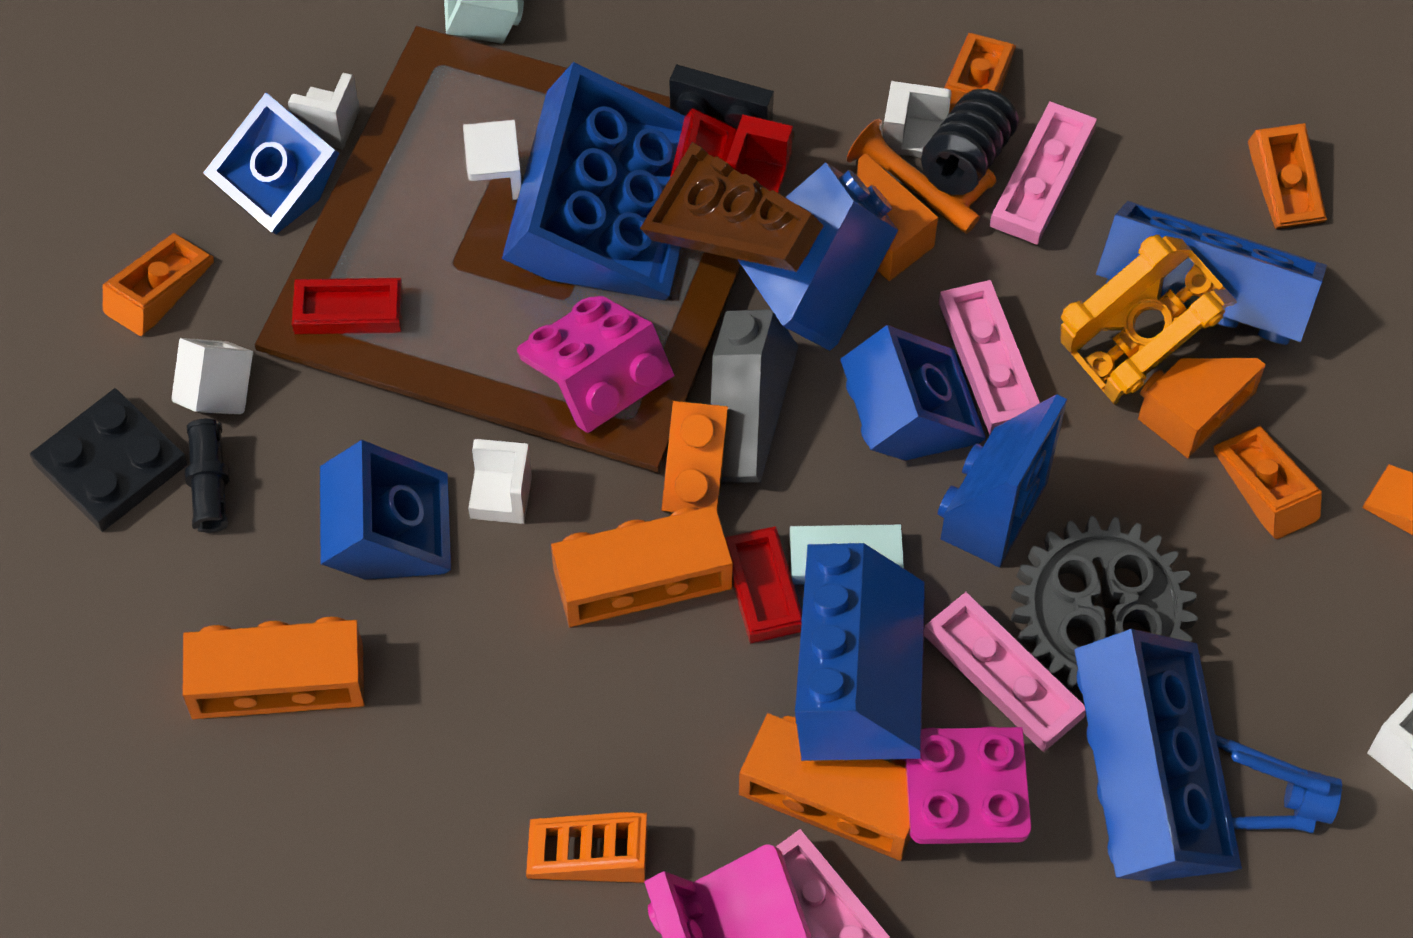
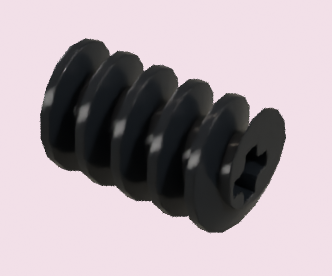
M974 89L961 97L923 148L921 156L922 168L929 182L938 190L950 195H963L974 190L997 156L1002 152L1004 146L1009 142L1010 137L1017 131L1019 118L1017 110L1010 100L1002 94L989 89Z

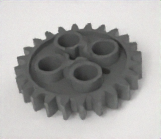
M1090 516L1085 531L1081 533L1076 524L1071 520L1067 522L1064 528V540L1056 533L1049 531L1044 539L1047 551L1033 546L1028 554V559L1034 566L1021 565L1016 577L1026 585L1015 586L1011 599L1025 605L1014 609L1011 621L1028 624L1020 632L1017 641L1020 644L1035 642L1036 648L1031 655L1039 662L1047 659L1051 663L1048 671L1054 677L1060 672L1068 675L1066 688L1070 692L1077 685L1078 666L1074 649L1078 648V646L1068 639L1066 630L1071 627H1081L1088 631L1093 642L1106 637L1104 610L1100 606H1093L1101 591L1100 581H1098L1095 566L1092 564L1094 560H1098L1102 564L1103 604L1106 608H1114L1107 621L1109 636L1124 632L1123 623L1137 622L1148 633L1189 642L1193 639L1181 630L1192 628L1198 618L1197 615L1183 610L1191 606L1197 598L1195 592L1180 590V587L1186 583L1191 574L1189 571L1173 572L1170 568L1179 555L1177 551L1169 552L1163 556L1156 551L1162 539L1160 535L1151 538L1147 543L1141 541V524L1136 523L1127 535L1121 533L1118 517H1113L1107 530H1101L1095 516ZM1126 568L1133 571L1140 580V586L1126 587L1116 579L1114 570ZM1064 573L1078 576L1083 581L1085 590L1077 593L1064 589L1059 582L1058 576Z

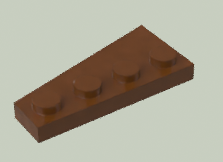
M692 142L640 229L652 241L797 272L824 225L809 211L774 190L769 191L754 178L747 174L739 173L727 162L717 156L714 158L702 147Z

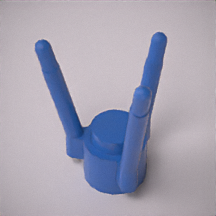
M1215 734L1218 748L1231 753V758L1234 762L1287 781L1284 807L1294 809V816L1232 817L1234 829H1296L1313 833L1316 821L1328 824L1333 823L1341 800V779L1299 768Z

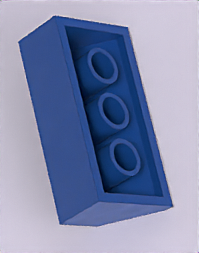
M1127 201L1115 214L1096 275L1107 278L1106 283L1140 255L1138 253L1140 245L1148 237L1160 235L1162 238L1164 236L1183 239L1237 301L1233 306L1225 308V313L1222 315L1223 318L1217 324L1236 328L1238 323L1241 322L1259 328L1258 335L1266 340L1285 345L1289 343L1290 339L1301 342L1327 267L1326 264ZM1189 257L1164 277L1161 297L1169 290L1177 294L1186 286V275L1194 266ZM1193 295L1183 304L1187 308L1188 305L1191 306L1200 297Z
M865 543L807 544L795 704L801 761L921 759L925 582Z
M1129 629L1074 649L1078 666L1077 684L1083 694L1088 721L1087 739L1093 750L1098 776L1097 795L1104 809L1109 837L1108 855L1114 865L1116 878L1159 881L1232 872L1242 869L1197 643Z

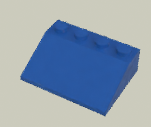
M573 62L547 90L502 259L547 280L665 301L670 296L681 247L652 241L640 227L670 180L685 116Z

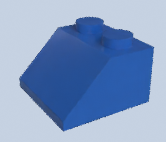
M886 325L840 359L847 378V391L854 400L862 424L861 434L870 450L906 461L973 446L986 439L954 349Z
M360 440L321 465V565L364 580L441 575L451 570L448 473L364 440Z

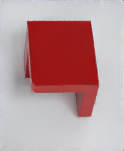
M742 114L726 162L739 173L747 174L757 180L769 191L774 190L779 193L791 159L793 126Z

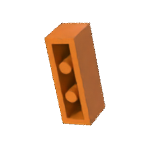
M715 506L702 509L686 507L675 511L668 517L651 521L630 520L622 523L616 529L595 534L587 532L574 533L564 538L561 542L551 544L553 569L569 628L732 589L733 563Z
M323 617L314 623L289 625L282 621H267L251 628L232 629L223 625H211L202 628L198 632H184L183 698L191 718L204 719L363 707V643L357 620Z
M767 713L740 770L739 795L901 861L911 839L906 761L897 759L890 762L884 759L801 761L796 717L784 716L779 718Z

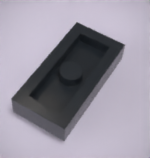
M676 64L669 79L670 109L686 116L693 108L738 129L742 114L773 121L774 91Z

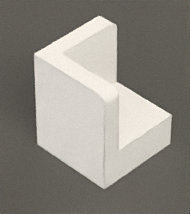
M344 72L334 92L310 87L306 96L292 94L288 101L289 111L330 146L339 149L344 148L360 111L354 75Z
M891 81L882 136L888 146L898 155L921 158L924 146L949 114L952 91L945 88Z
M515 120L464 124L463 133L468 179L470 181L510 178L513 200L518 199L522 184Z
M180 338L172 401L195 412L242 414L245 411L253 351L228 341Z
M475 439L472 448L475 472L468 507L470 519L524 524L532 480L529 444Z
M1413 692L1382 725L1367 752L1412 790Z

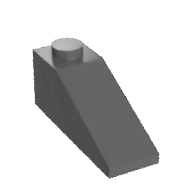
M772 309L726 311L714 349L711 405L728 406L729 408L721 483L761 482L798 350L797 343L787 328L782 326Z

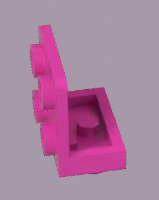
M604 296L588 297L574 305L570 313L551 325H545L534 330L529 335L528 340L517 347V353L521 361L558 383L577 427L587 433L675 376L653 323Z
M1023 727L921 729V759H900L906 761L911 838L919 844L1010 843L1025 841L1031 831Z
M763 845L694 882L666 871L644 881L651 901L648 904L649 918L662 938H812L783 854L775 846Z

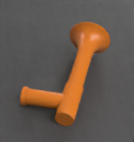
M878 118L871 122L851 146L847 155V161L849 163L853 162L866 153L881 167L922 197L926 204L962 232L968 234L980 219V216L969 207L988 188H992L996 184L994 173L988 169L985 176L978 182V185L969 193L950 195L940 191L929 182L924 174L888 146L880 130L882 120Z

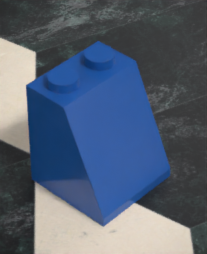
M825 162L785 197L812 213L824 225L797 272L739 259L738 261L783 327L830 351L839 343L894 240L898 229L887 215L892 210V206L875 186L871 185L867 188L851 170L843 174Z

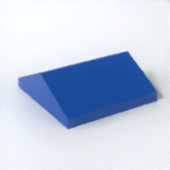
M265 93L204 171V174L269 231L277 234L320 200L339 152L270 94Z

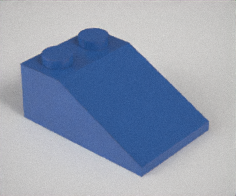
M1058 394L995 427L984 446L976 443L972 447L962 469V473L966 474L960 488L951 485L939 506L937 515L944 518L941 540L999 568L1001 567L1048 483L1067 403L1066 398Z

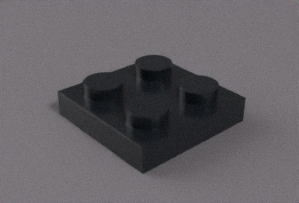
M116 388L29 453L34 465L101 532H104L188 465L184 453Z

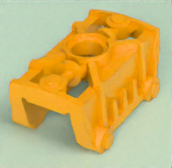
M1160 235L1148 237L1141 243L1138 250L1140 255L1084 303L1082 301L1072 302L1063 310L1061 320L1063 321L1061 324V343L1114 405L1119 402L1120 397L1124 393L1129 394L1139 390L1144 385V381L1147 379L1146 375L1202 327L1206 329L1209 326L1216 325L1223 318L1222 315L1225 313V308L1237 303L1236 299L1183 239L1168 236L1162 238ZM1189 257L1194 266L1186 275V286L1177 294L1169 290L1161 297L1164 277ZM1193 295L1200 297L1191 304L1189 309L1183 304ZM1146 310H1156L1164 316V328L1153 338L1141 337L1135 331L1136 319ZM1100 331H1120L1112 338L1116 345L1107 353L1097 351L1085 358L1079 354L1078 350ZM1125 353L1129 359L1125 360L1115 369L1114 362Z

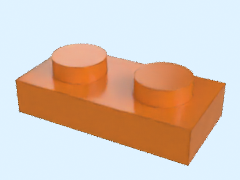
M673 401L661 511L675 512L686 507L702 509L715 506L718 514L728 406Z

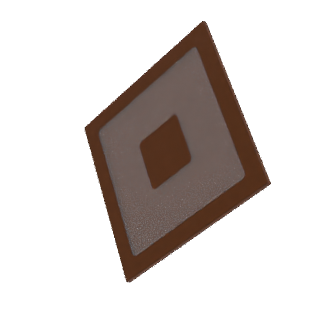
M416 26L255 343L256 351L658 473L668 449L673 401L687 402L742 265L735 258L681 247L670 296L664 301L547 280L503 260L502 255L518 199L513 200L510 178L470 181L468 179L463 125L515 120L522 184L547 90L567 68ZM616 82L670 108L669 96ZM792 131V142L794 140L795 135L794 131ZM295 279H402L401 333L294 334L292 312ZM604 296L653 323L675 376L587 433L577 427L558 383L521 361L517 353V347L528 340L529 335L534 330L545 325H551L570 313L574 305L588 297Z

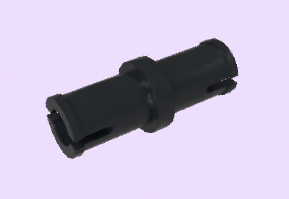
M208 418L193 420L187 425L190 465L185 469V481L192 491V528H198L199 532L205 533L218 532L228 526L224 485L230 481L229 467L223 463L222 423H217V420Z

